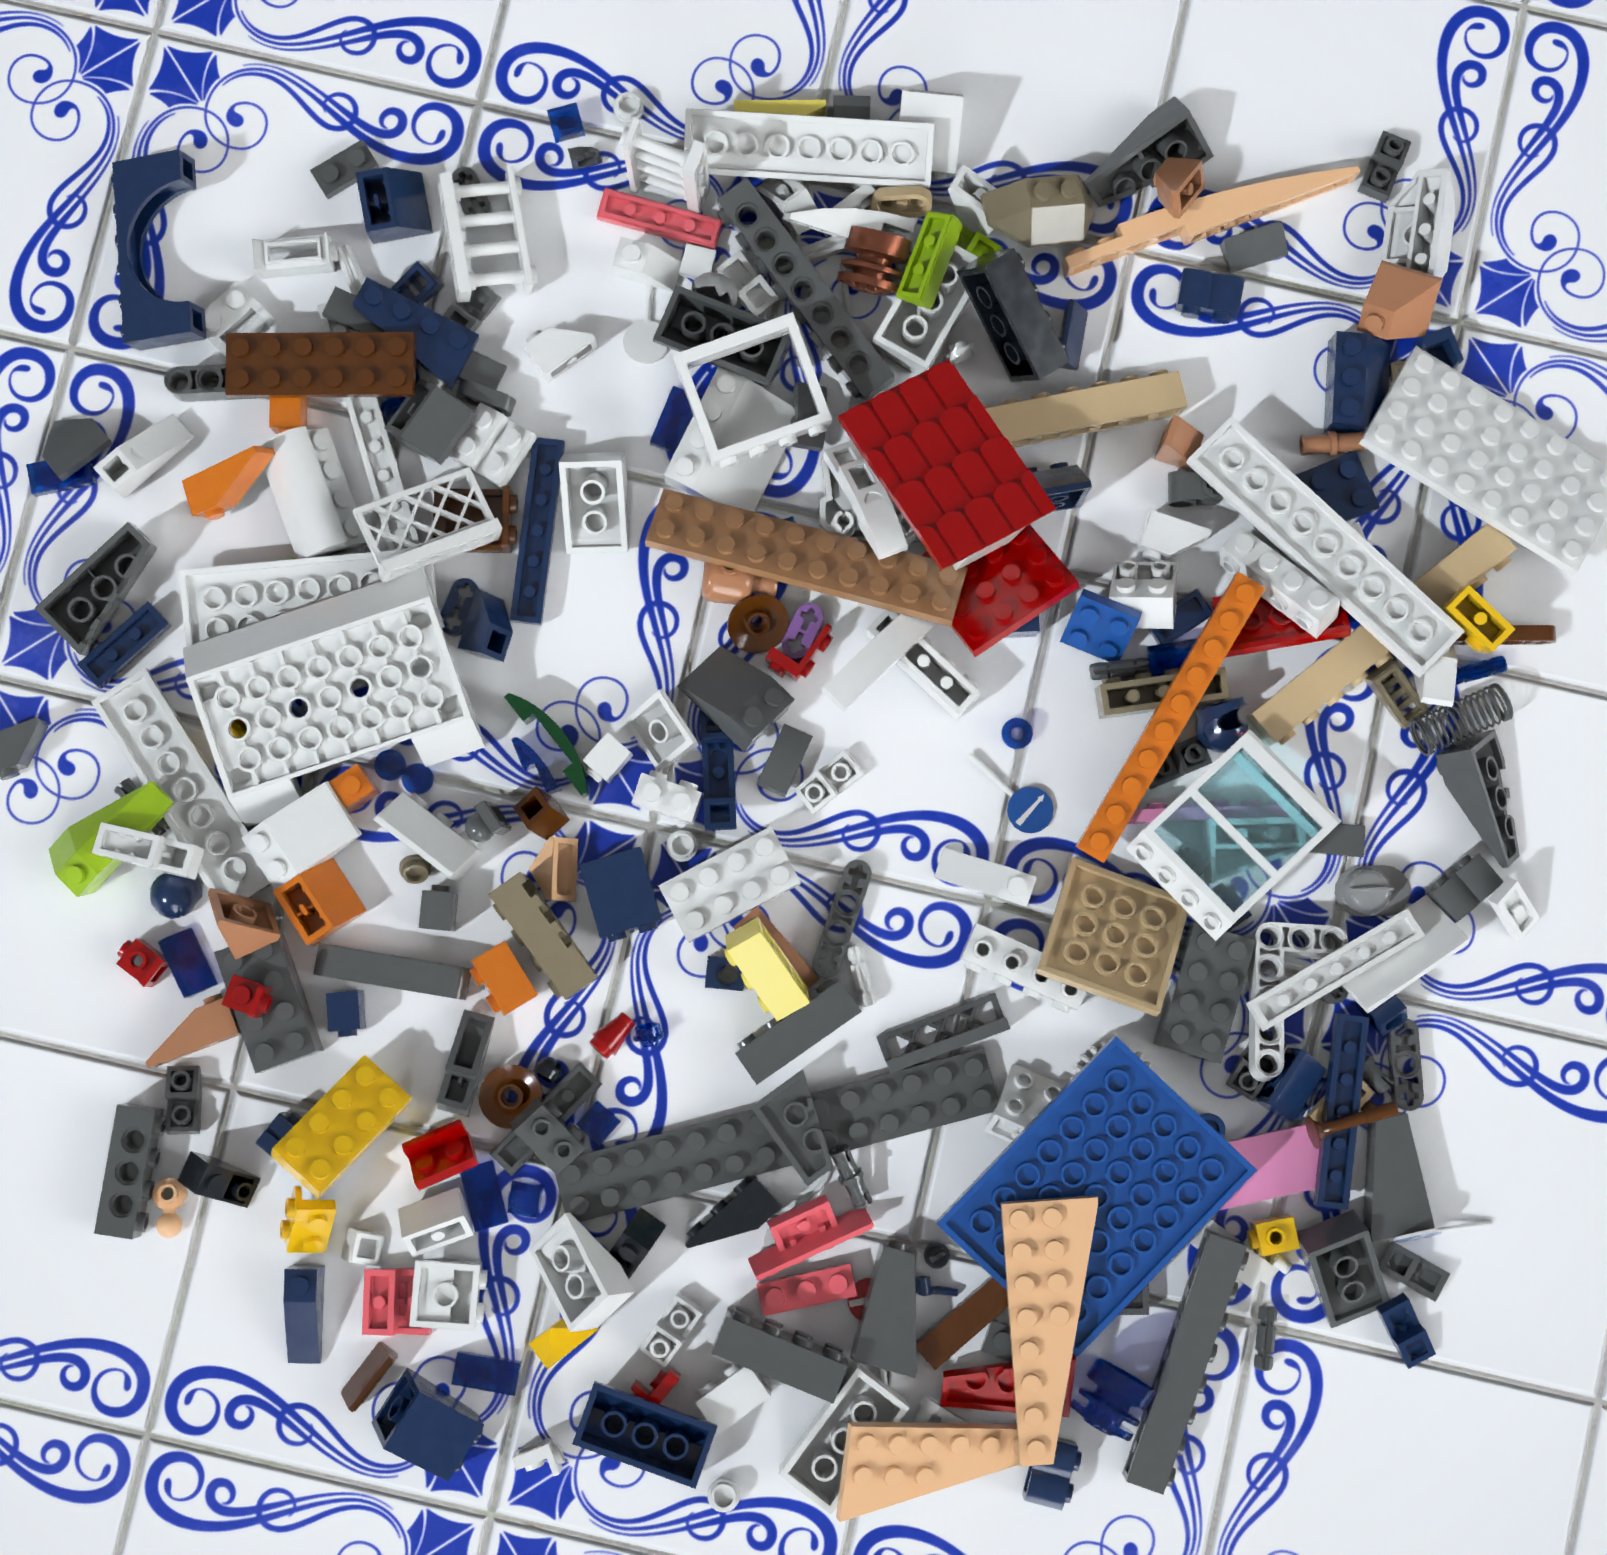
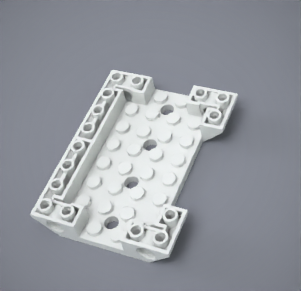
M424 567L385 583L381 581L183 648L186 681L229 802L246 827L261 823L303 796L297 777L408 739L412 740L425 767L486 747L466 687L461 685L442 629L445 626ZM418 658L426 659L430 666L428 674L423 677L417 676L412 669L414 661ZM359 678L364 679L369 685L368 693L363 697L356 696L352 691L353 682ZM296 699H302L308 705L306 715L301 718L296 717L291 710L292 703ZM237 719L244 721L247 726V732L241 738L235 737L231 732V724Z

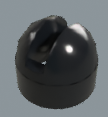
M545 1057L537 1063L533 1072L543 1080L555 1084L560 1076L561 1065L553 1057Z
M934 1242L926 1247L924 1259L931 1268L941 1269L949 1263L950 1252L944 1244ZM943 1250L946 1255L932 1263L929 1258Z

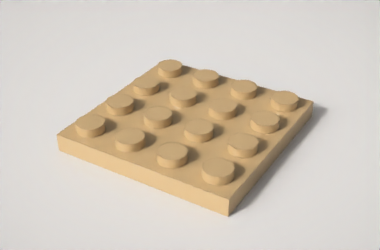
M1072 857L1066 871L1036 973L1157 1017L1162 1009L1188 912L1165 890Z

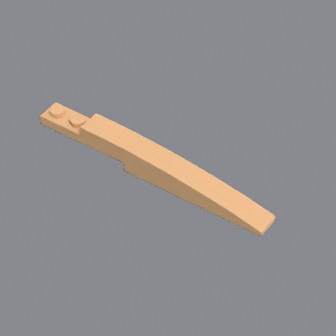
M1359 166L1283 177L1196 198L1180 219L1173 218L1166 208L1118 224L1114 232L1115 239L1112 236H1108L1095 243L1096 246L1084 249V247H1078L1071 250L1064 259L1062 269L1065 277L1068 278L1176 236H1180L1183 245L1186 246L1353 183L1361 171Z

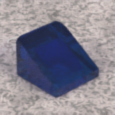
M512 1180L507 1213L538 1218L540 1216L544 1184Z

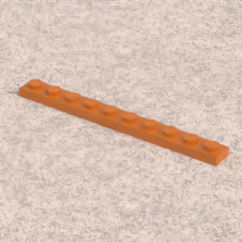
M1240 572L1235 573L1075 846L1076 848L1105 863L1266 588Z

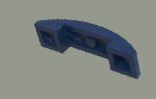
M700 710L705 831L737 829L733 741Z

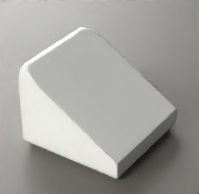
M348 1227L341 1258L349 1263L379 1266L386 1234Z

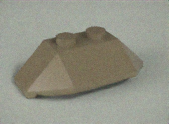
M1078 174L1024 178L983 193L980 196L987 225L995 230L999 229L1009 238L1028 248L1080 243L1084 240L1095 215L1090 192Z

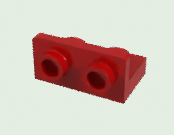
M460 1119L402 1143L403 1152L410 1162L414 1184L419 1191L479 1165L472 1137Z

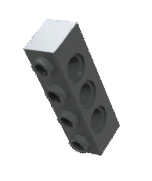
M130 1103L117 1104L94 1234L132 1240L140 1237L142 1232L146 1231L149 1222V1213H145L147 1201L151 1200L155 1187V1182L151 1181L153 1168L158 1166L160 1160V1149H157L159 1136L163 1135L166 1125V1117H163L164 1109ZM136 1130L140 1131L144 1136V1143L140 1148L136 1147L132 1141L133 1133ZM130 1162L134 1163L138 1168V1176L135 1180L131 1179L126 1172ZM123 1195L129 1196L132 1200L133 1205L129 1212L125 1211L121 1206Z

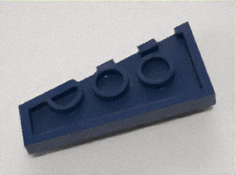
M367 277L352 303L353 308L381 332H414L416 334V360L425 370L436 376L443 382L446 388L452 391L479 340V334Z

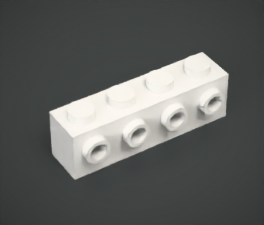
M1243 526L1221 546L1219 564L1233 576L1236 572H1240L1264 586L1266 589L1261 597L1316 639L1337 618L1341 601L1338 597Z
M884 610L866 629L865 635L872 640L900 613ZM925 635L896 664L957 720L980 695L981 692L977 690L979 686L967 674L962 676L954 668L956 664L943 652L939 654L931 646L933 644L932 641Z
M978 923L974 924L959 959L966 961L964 964L965 968L981 974L983 969L995 974L993 977L994 981L1010 987L1012 982L1024 987L1023 994L1036 1000H1040L1041 995L1053 1000L1052 1007L1065 1013H1069L1070 1008L1079 1010L1086 994L1084 990L1037 974L1036 969L1041 951Z

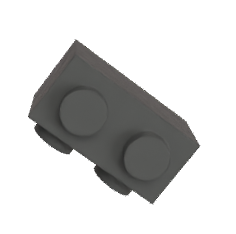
M538 1096L510 1124L520 1139L558 1175L585 1150L581 1141L584 1135L572 1122L566 1125L559 1118L562 1112L551 1100L545 1103Z

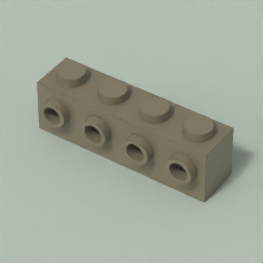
M1219 667L1198 705L1223 702L1230 698L1225 667ZM1180 668L1165 670L1163 676L1152 677V672L1133 675L1134 680L1121 681V677L1103 679L1102 684L1095 688L1099 719L1154 712Z

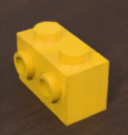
M1470 585L1460 587L1441 607L1449 617L1465 630L1464 634L1467 636L1465 642L1477 653L1481 650L1484 653L1493 652L1515 630Z

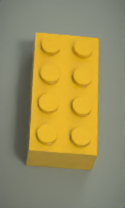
M364 1054L272 1148L271 1157L319 1200L409 1106L412 1097Z

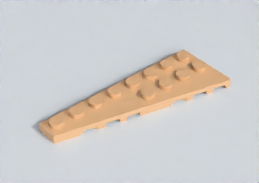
M1096 1195L1000 1202L1019 1463L1021 1467L1054 1464L1098 1208V1197Z

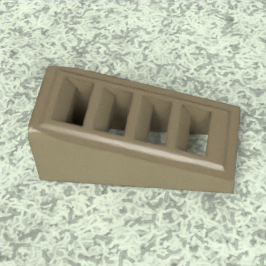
M1388 660L1379 668H1374L1368 673L1369 676L1364 679L1404 730L1409 727L1410 720L1416 717L1420 718L1421 715H1425L1430 711L1425 703L1420 702L1417 691L1396 661ZM1391 674V676H1390L1388 679H1386L1383 683H1381L1382 680H1384L1386 677H1388V676ZM1398 683L1399 687L1388 694L1387 690ZM1406 693L1407 697L1396 705L1394 701ZM1411 703H1414L1415 707L1403 716L1401 711Z

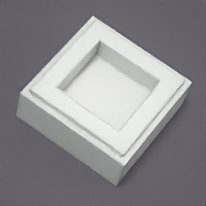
M686 243L679 276L695 279L703 273L712 272L717 255L716 250Z

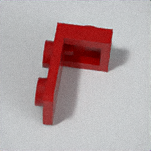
M828 623L824 626L799 664L772 646L765 656L766 662L769 663L767 668L781 678L787 675L796 682L800 676L806 678L816 664L812 659L818 650L824 652L834 637L830 635L832 626Z

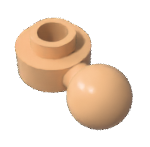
M164 1178L153 1189V1200L159 1208L163 1209V1214L156 1222V1229L159 1235L164 1238L177 1236L183 1225L182 1219L176 1214V1210L185 1204L188 1190L175 1178ZM172 1188L174 1195L171 1199L166 1200L164 1192L166 1189Z

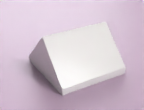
M663 688L658 690L624 720L658 772L699 746L696 738Z

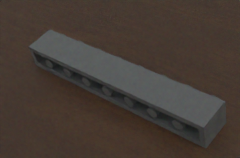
M1207 1229L1204 1230L1122 1472L1123 1477L1128 1483L1164 1495L1166 1486L1171 1487L1174 1481L1176 1468L1173 1465L1176 1456L1182 1455L1186 1445V1437L1183 1436L1187 1424L1192 1425L1195 1419L1197 1407L1194 1406L1197 1394H1202L1205 1389L1207 1375L1204 1373L1208 1362L1212 1363L1215 1359L1218 1348L1215 1341L1218 1332H1223L1226 1327L1228 1314L1225 1311L1228 1302L1235 1299L1238 1291V1283L1235 1282L1238 1272L1245 1269L1248 1261L1249 1252H1246L1247 1246L1241 1241Z

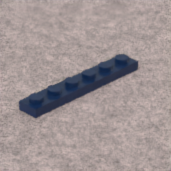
M538 437L532 445L510 621L513 623L542 626L560 490L559 461L565 450L564 440Z
M1334 1013L1322 1122L1359 1112L1370 1017ZM1358 1126L1332 1133L1320 1142L1313 1205L1348 1210Z

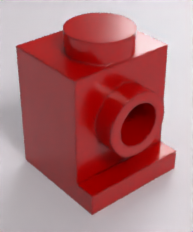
M135 938L133 942L127 940L117 952V955L121 958L116 964L139 981V984L143 987H153L172 963L170 959L144 939ZM138 955L143 958V962L139 967L134 964V960Z

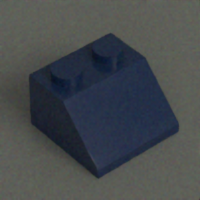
M1288 1047L1284 1053V1068L1282 1072L1264 1084L1254 1101L1285 1122L1293 1123L1295 1119L1299 1121L1308 1109L1306 1101L1310 1095L1318 1093L1324 1085L1326 1078L1323 1075L1327 1069L1303 1049Z

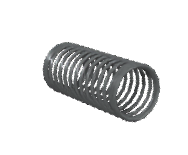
M1493 683L1489 687H1484L1483 690H1477V693L1472 692L1471 695L1459 698L1458 701L1454 700L1450 710L1447 708L1448 706H1441L1439 710L1434 709L1432 713H1426V716L1421 715L1420 718L1416 717L1410 720L1409 729L1419 751L1425 756H1430L1436 753L1437 749L1443 750L1444 746L1450 747V743L1455 745L1457 741L1461 742L1463 738L1468 739L1469 734L1475 736L1476 732L1481 733L1482 729L1488 730V727L1493 728L1495 723L1501 724V720L1503 722L1511 720L1514 712L1505 690L1499 684ZM1485 695H1487V697L1490 699L1492 708L1499 719L1498 722L1494 718L1493 712L1485 699ZM1496 697L1498 698V700H1499V702H1500V704H1501V706H1502V708H1503V710H1504V713H1503V711L1501 710V708H1500V706H1499V704H1498V702H1497V700H1496ZM1479 698L1484 703V707L1492 720V725L1488 722L1487 716L1479 703ZM1472 700L1476 703L1486 727L1482 725L1479 715L1473 707ZM1466 703L1471 708L1472 714L1479 725V730L1475 727L1473 719L1467 710ZM1460 707L1464 710L1467 720L1473 729V733L1470 732L1468 725L1463 715L1461 714ZM1453 709L1457 712L1459 719L1464 729L1466 730L1467 736L1463 734L1462 729L1454 715ZM1447 712L1452 717L1454 725L1460 734V739L1456 736L1454 728L1448 719ZM1441 715L1446 720L1447 726L1451 734L1453 735L1454 742L1449 738L1448 732L1444 724L1442 723ZM1435 719L1440 724L1442 732L1447 739V744L1442 739V736L1435 724ZM1428 721L1433 726L1434 731L1441 743V747H1439V745L1436 743L1434 735L1432 734L1429 728ZM1415 724L1420 729L1422 738L1426 746L1428 747V751L1425 749V747L1423 746L1418 737Z

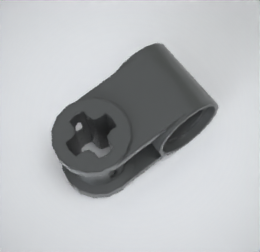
M1179 470L1168 473V505L1171 507L1213 506L1220 503L1223 497L1218 492L1214 494L1211 488H1207L1209 484L1194 471Z

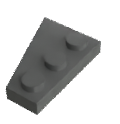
M802 1069L752 1105L751 1108L804 1183L809 1186L831 1170L833 1164L804 1070Z

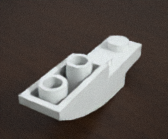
M852 440L824 450L823 458L851 503L850 512L878 560L907 550L908 545L891 500L885 488Z

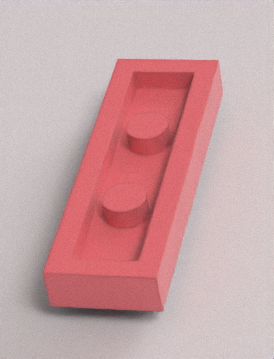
M851 1262L756 1284L763 1316L858 1295Z

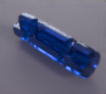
M1497 656L1489 659V661L1486 659L1463 665L1460 668L1457 667L1455 685H1459L1463 681L1466 683L1489 677L1492 674L1496 675L1506 672L1508 669L1504 656Z

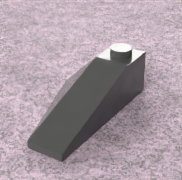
M1174 96L1150 113L1084 181V184L1098 207L1131 196L1138 189L1149 185L1152 188L1155 187L1153 183L1154 173L1167 157L1200 159L1202 164H1204L1214 155L1190 110Z
M1493 729L1444 748L1436 755V766L1439 774L1443 777L1445 786L1502 868H1508L1520 857L1514 818L1511 815H1507L1506 810L1507 798H1510L1509 788H1503L1500 770L1506 769L1505 760L1496 731Z

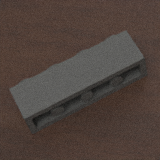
M829 979L816 988L819 995L810 1000L808 1005L791 1013L783 1020L776 1021L773 1018L763 1025L766 1032L757 1038L752 1033L737 1043L740 1050L735 1052V1054L756 1085L862 1012L841 980L834 983L832 979Z

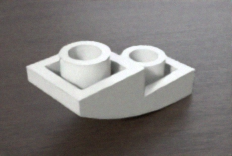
M845 749L802 782L794 791L811 813L815 814L866 773L848 750Z
M678 1291L639 1350L666 1368L705 1309Z

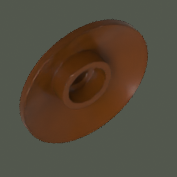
M749 595L740 600L729 614L727 621L729 637L739 649L745 652L763 653L769 651L772 646L776 647L783 640L789 625L788 613L784 605L771 595ZM760 616L758 622L750 623L753 617Z
M503 1065L492 1070L482 1081L478 1096L479 1106L483 1115L492 1124L500 1128L512 1129L510 1122L538 1096L543 1100V1093L539 1080L530 1070L519 1065ZM510 1090H514L518 1094V1099L514 1103L509 1102L507 1099V1093Z

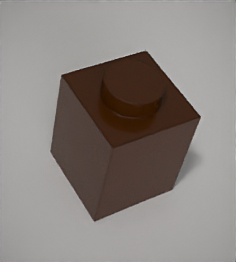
M536 786L513 807L527 829L545 840L552 837L570 820L556 799Z

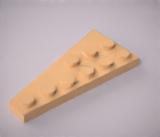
M848 1421L836 1518L839 1522L846 1521L1020 1465L1017 1424Z

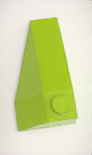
M150 781L69 826L48 849L55 875L76 897L95 893L123 862L92 853L101 822L149 833L172 808L175 802L154 781Z

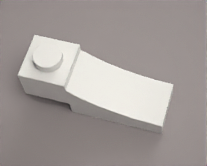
M103 822L100 824L92 853L95 855L196 880L204 849L193 844Z

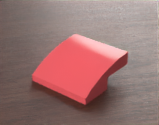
M414 1268L364 1269L362 1335L432 1334V1328L409 1327Z

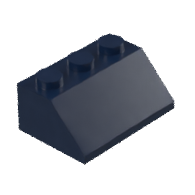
M1336 331L1328 341L1324 432L1335 430L1336 433L1360 431L1365 433L1389 391L1391 344L1368 333Z

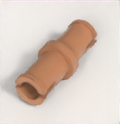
M1334 430L1328 431L1327 434L1301 435L1299 439L1300 454L1305 456L1308 454L1328 453L1329 456H1335L1337 452L1364 451L1365 447L1359 444L1364 431L1336 433Z

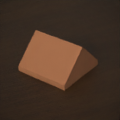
M209 888L208 897L216 924L235 960L279 940L281 934L270 903Z

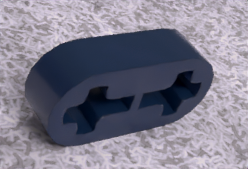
M461 578L453 583L440 612L445 628H442L443 632L449 636L456 637L462 635L475 591L479 589L477 584L471 579ZM468 585L473 596L472 598L466 597L461 606L459 603L462 596L458 593V590L465 589ZM457 609H459L458 619L461 621V625H454L451 630L446 619L447 617L453 618Z

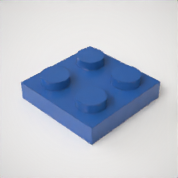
M1083 588L1062 633L1060 642L1108 662L1120 660L1139 623L1142 612Z

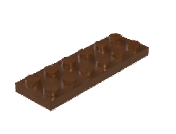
M414 332L226 333L225 395L228 398L415 397L416 334Z

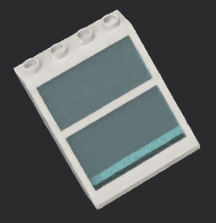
M1248 730L1142 830L1125 849L1216 941L1342 820L1251 730Z

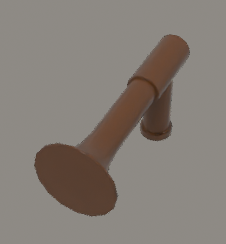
M1368 1100L1360 1108L1362 1112L1338 1119L1318 1122L1314 1121L1310 1116H1306L1307 1133L1313 1146L1319 1149L1320 1142L1326 1136L1361 1124H1369L1398 1115V1108L1394 1101L1377 1105Z

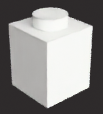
M607 732L582 761L588 766L585 772L598 783L603 779L609 784L633 757V754Z

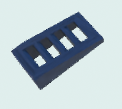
M417 261L390 289L399 294L403 292L407 298L424 305L444 284L425 263ZM422 275L429 283L426 287L417 279L419 276ZM411 283L420 292L417 296L408 288Z

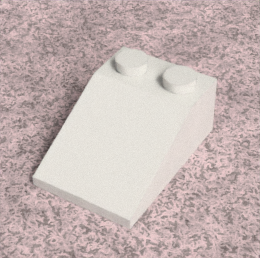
M625 451L564 453L559 461L566 554L628 552V482Z
M326 781L262 821L241 837V839L275 890L298 874L327 861L362 835L329 782Z
M570 1212L565 1213L529 1249L570 1332L598 1328L635 1292L621 1264Z

